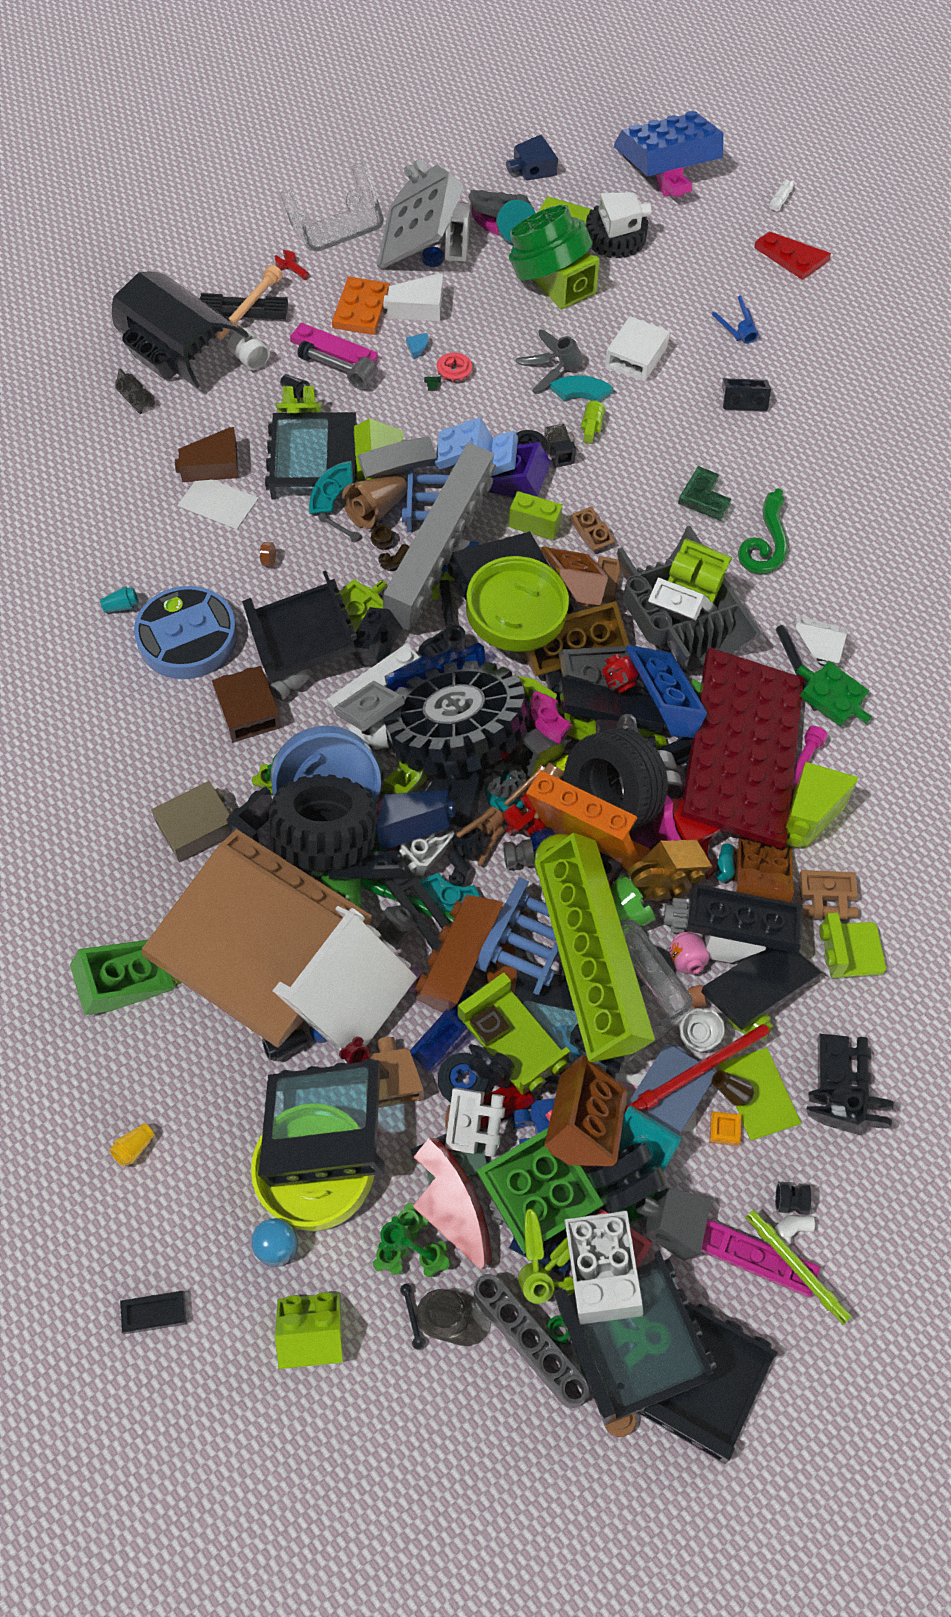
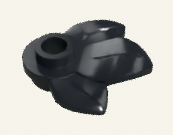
M470 1044L468 1046L474 1056L468 1061L470 1070L480 1078H489L494 1086L507 1088L510 1085L509 1079L513 1076V1069L515 1068L511 1059L502 1053H496L493 1056L485 1048L478 1045Z

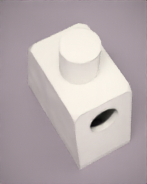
M633 192L600 193L599 214L609 238L639 230L642 217L651 216V204H639Z

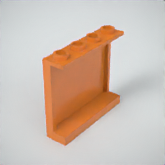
M542 770L539 771L526 792L546 830L554 834L570 835L574 832L596 840L599 853L601 852L620 862L621 867L629 870L631 866L641 861L650 852L649 848L631 840L629 831L637 820V816Z

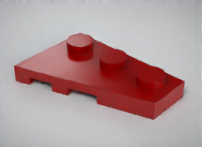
M770 231L756 240L754 246L755 249L801 280L829 261L831 256L830 252Z

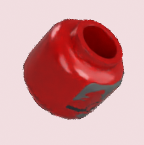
M618 653L605 660L607 665L603 667L601 673L611 691H618L620 694L637 685L636 680L639 678V673L631 657H620Z

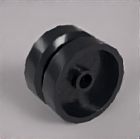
M645 1140L619 1150L615 1165L594 1166L587 1172L594 1188L601 1189L610 1186L601 1195V1201L608 1213L620 1211L637 1203L667 1182L659 1165L646 1166L653 1158V1154Z

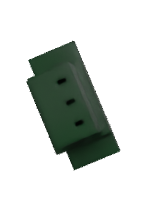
M424 377V383H427L428 391H437L438 383H441V377Z

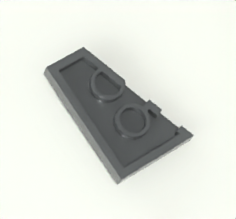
M471 190L468 196L474 211L496 218L502 206L511 200H522L530 204L528 197L522 194L515 195L504 192Z

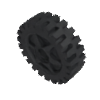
M596 205L594 210L591 209L586 219V227L593 242L592 250L594 252L599 250V255L602 256L607 253L609 258L612 255H615V258H620V255L626 258L629 256V253L635 255L636 251L639 252L646 242L648 232L647 216L642 217L639 230L609 238L599 214V206Z

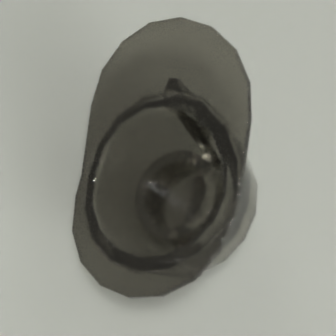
M436 1289L428 1292L421 1299L417 1307L416 1318L420 1329L434 1339L459 1346H472L480 1343L487 1336L490 1329L491 1320L471 1295L449 1289Z

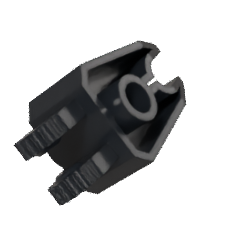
M829 1086L808 1093L810 1102L825 1105L807 1106L808 1116L825 1126L857 1135L865 1133L868 1127L891 1128L892 1120L889 1117L869 1114L870 1109L891 1111L893 1110L894 1102L885 1098L871 1097L869 1091L864 1086Z

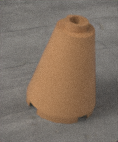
M398 474L351 483L344 488L342 493V499L346 498L347 503L344 506L345 511L356 526L360 528L364 526L367 527L366 529H370L407 495L408 484Z

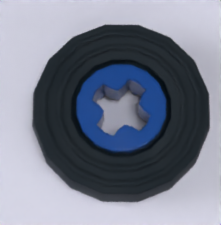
M456 1053L449 1056L439 1068L437 1073L438 1088L442 1096L450 1103L452 1090L456 1087L485 1093L487 1091L489 1078L483 1079L476 1076L468 1066V1061L474 1057L473 1054ZM462 1073L464 1076L469 1074V1083H457L458 1074Z

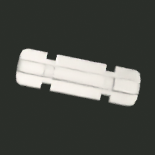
M788 179L783 181L770 202V210L778 212L793 189V181Z

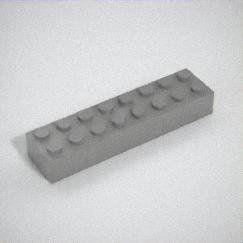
M467 442L383 595V609H390L402 628L408 631L413 623L417 624L423 612L421 610L423 604H428L432 597V587L434 584L438 585L442 579L443 571L441 569L443 565L448 566L454 546H460L464 536L462 533L464 528L468 529L474 517L472 513L475 509L479 510L484 497L482 495L484 491L488 492L493 483V478L491 477L496 467L493 464L494 453Z

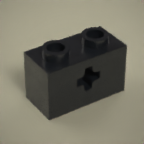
M370 607L356 631L358 639L353 641L356 651L352 653L361 665L373 667L388 656L397 640L402 626L390 609Z

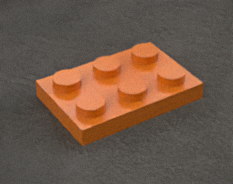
M348 276L332 320V328L375 335L384 309V295H388L390 283Z

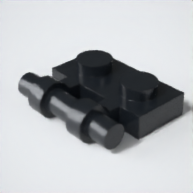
M819 1034L818 1089L853 1084L864 1086L869 1091V1085L872 1084V1074L869 1072L871 1048L868 1047L867 1037H858L857 1047L853 1048L849 1047V1036ZM849 1060H857V1072H849Z

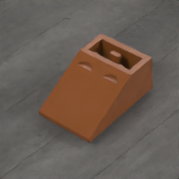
M738 838L732 891L791 903L794 893L792 846L784 845L781 849L749 838Z

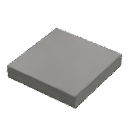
M372 681L333 709L338 717L364 732L403 705L404 700L396 692L376 681Z

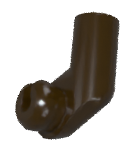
M402 544L396 555L393 556L389 553L380 554L378 558L380 566L386 570L398 568L410 546Z

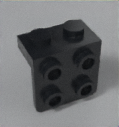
M267 787L253 792L246 803L240 808H235L229 814L226 821L230 835L237 829L259 843L257 830L269 820L272 797L271 791Z

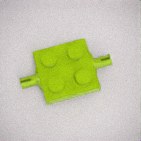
M353 579L337 593L341 594L345 608L341 610L346 609L351 620V624L347 626L353 625L355 633L370 607L383 608V600L379 594L388 585L382 579L372 588L364 586L356 579Z

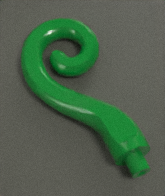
M777 488L774 492L767 494L762 511L763 520L775 545L772 557L766 561H756L750 557L749 550L753 548L760 551L761 558L768 557L770 546L761 538H748L739 547V562L751 573H771L786 558L788 549L787 539L779 519L780 511L785 502L783 498L784 492L781 489Z

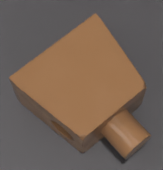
M394 1037L380 1038L378 1040L379 1053L370 1054V1059L379 1060L389 1072V1078L380 1079L379 1108L424 1100L423 1086L410 1050L408 1048L397 1050Z

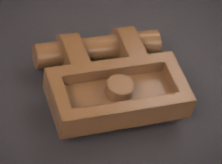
M800 871L801 899L812 900V905L802 906V916L822 919V917H826L827 913H839L840 920L858 918V907H848L847 901H856L858 897L856 872ZM823 900L836 901L837 906H823Z

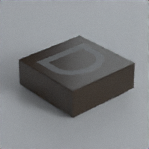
M494 1005L470 1019V1025L485 1046H488L510 1031V1026Z

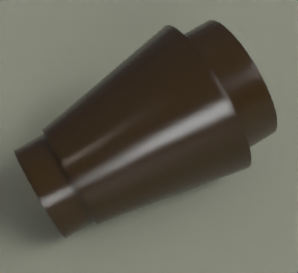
M723 1070L717 1071L712 1077L713 1086L732 1105L745 1106L752 1100L754 1089L748 1079L724 1072Z

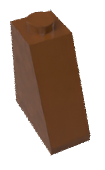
M229 427L178 449L179 459H175L176 473L181 474L182 482L239 478L237 441L234 427Z

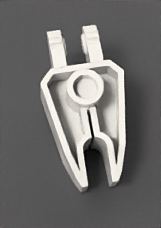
M453 830L441 838L436 837L439 833L436 832L399 845L398 851L402 853L404 862L415 876H424L443 855L452 840Z

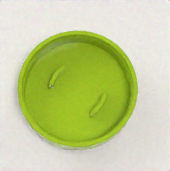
M503 557L485 564L472 577L467 590L466 614L474 632L488 644L507 651H530L547 645L561 632L566 621L569 596L566 585L561 577L548 565L528 557Z

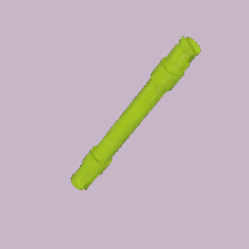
M753 1209L745 1219L750 1222L758 1231L757 1234L765 1242L769 1243L819 1298V1302L825 1309L830 1311L843 1326L852 1315L846 1311L838 1302L839 1299L825 1288L776 1234L775 1229L769 1223H766Z

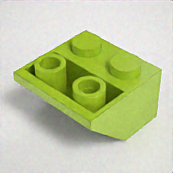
M321 1292L317 1295L309 1296L290 1295L277 1299L275 1343L278 1369L343 1363L340 1292Z

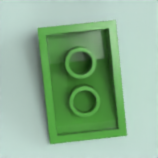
M148 940L78 949L70 963V968L84 1015L113 1011L174 990L175 986L171 975L142 956V948Z

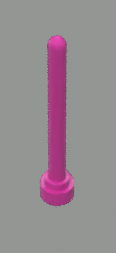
M810 726L804 736L806 745L794 766L792 793L797 785L805 762H809L815 749L823 746L828 737L827 732L821 727Z

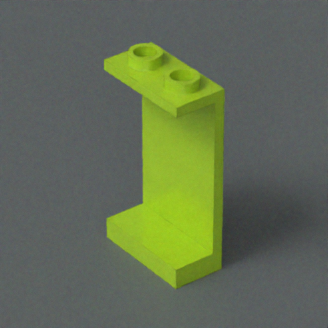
M502 973L458 1005V1017L491 1055L494 1056L496 1053H502L511 1059L515 1068L513 1069V1076L510 1078V1081L524 1095L528 1091L533 1093L540 1089L546 1082L545 1078L552 1073L555 1075L561 1073L569 1064L570 1050L568 1047L561 1050L510 990L511 980L505 973ZM494 1005L510 1026V1031L488 1046H485L470 1025V1019Z

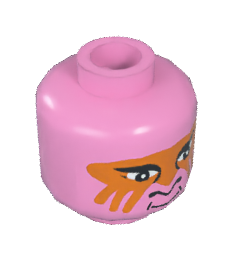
M691 932L680 933L673 938L670 944L669 953L675 968L679 972L695 975L702 972L710 959L709 952L706 950L702 937L698 934Z

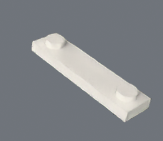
M405 644L327 698V705L334 711L333 708L372 681H376L389 688L421 666L422 659Z

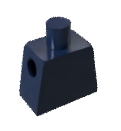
M538 135L517 144L514 147V158L506 161V167L509 173L519 171L524 180L527 181L557 176L558 157L544 137Z

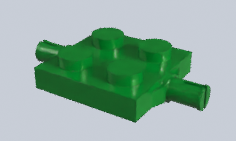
M828 661L821 670L815 673L804 664L796 671V673L808 681L800 697L840 727L853 715L865 724L872 717V715L860 707L862 700L869 690L832 662Z

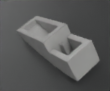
M430 436L390 444L357 456L365 479L405 473L408 469L429 466L437 459Z

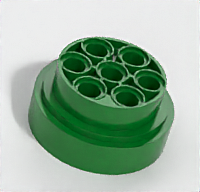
M557 205L541 210L513 227L509 234L514 246L509 254V260L519 280L537 279L575 262L591 248L593 242L585 222L572 217L567 205Z

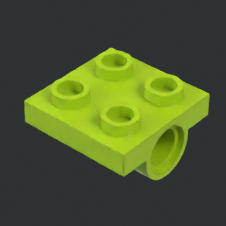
M686 538L672 563L668 581L701 593L714 604L732 556Z

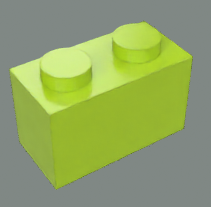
M518 491L510 507L509 527L523 532L530 531L533 535L554 540L561 525L563 504Z

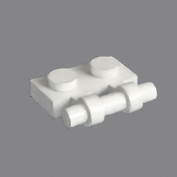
M453 1088L445 1147L451 1150L474 1154L477 1152L479 1142L486 1144L484 1155L495 1157L497 1146L501 1145L502 1135L499 1134L501 1118H504L505 1108L503 1107L504 1096L492 1094L491 1105H484L485 1092ZM482 1115L489 1116L487 1132L480 1131Z

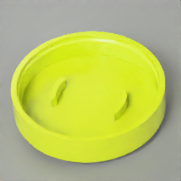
M318 1104L304 1105L291 1109L275 1119L273 1139L361 1128L351 1117L336 1108ZM262 1135L256 1144L251 1163V1178L255 1193L261 1204L275 1218L286 1221L292 1228L318 1231L339 1225L350 1218L361 1207L370 1192L374 1175L270 1187L258 1176Z

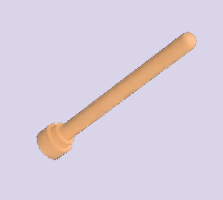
M269 265L263 273V280L230 316L229 319L237 324L269 286L278 284L283 278V274L277 266ZM222 328V332L218 331L216 333L217 338L223 339L231 329Z

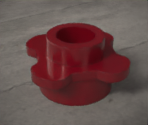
M357 1036L345 1048L340 1050L339 1057L348 1064L359 1063L365 1059H370L371 1050L365 1047L363 1044L364 1040Z

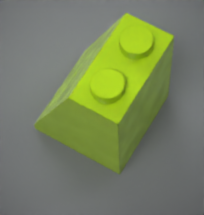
M585 253L570 265L549 275L532 280L562 310L596 294L600 259L595 255Z
M805 762L790 805L789 818L786 828H788L786 842L794 847L807 848L845 809L858 777Z

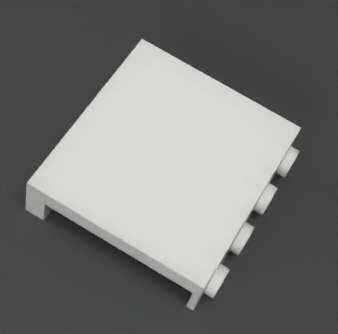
M337 906L335 910L343 919L292 986L289 987L279 982L273 989V992L340 1051L357 1036L364 1040L363 1044L366 1047L417 977L409 969L411 964L404 958L396 956L394 954L396 949L388 942L381 941L379 939L381 934L375 928L363 923L365 917L353 908L348 911Z

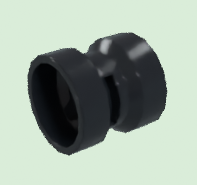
M778 1181L775 1194L776 1211L787 1213L792 1210L798 1214L808 1215L811 1208L810 1185L799 1183L797 1186H791L788 1182Z

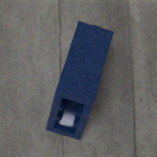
M448 790L386 794L376 823V832L381 849H388L448 829L452 817L456 815L454 800L450 801Z

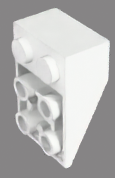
M627 1211L565 1219L580 1325L643 1316V1305Z

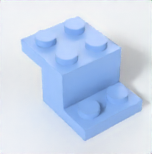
M479 417L474 420H467L454 427L445 428L439 432L436 451L437 459L435 460L439 470L455 465L467 442L494 453L493 464L496 467L492 476L515 469L518 436L514 430L492 437L483 420Z

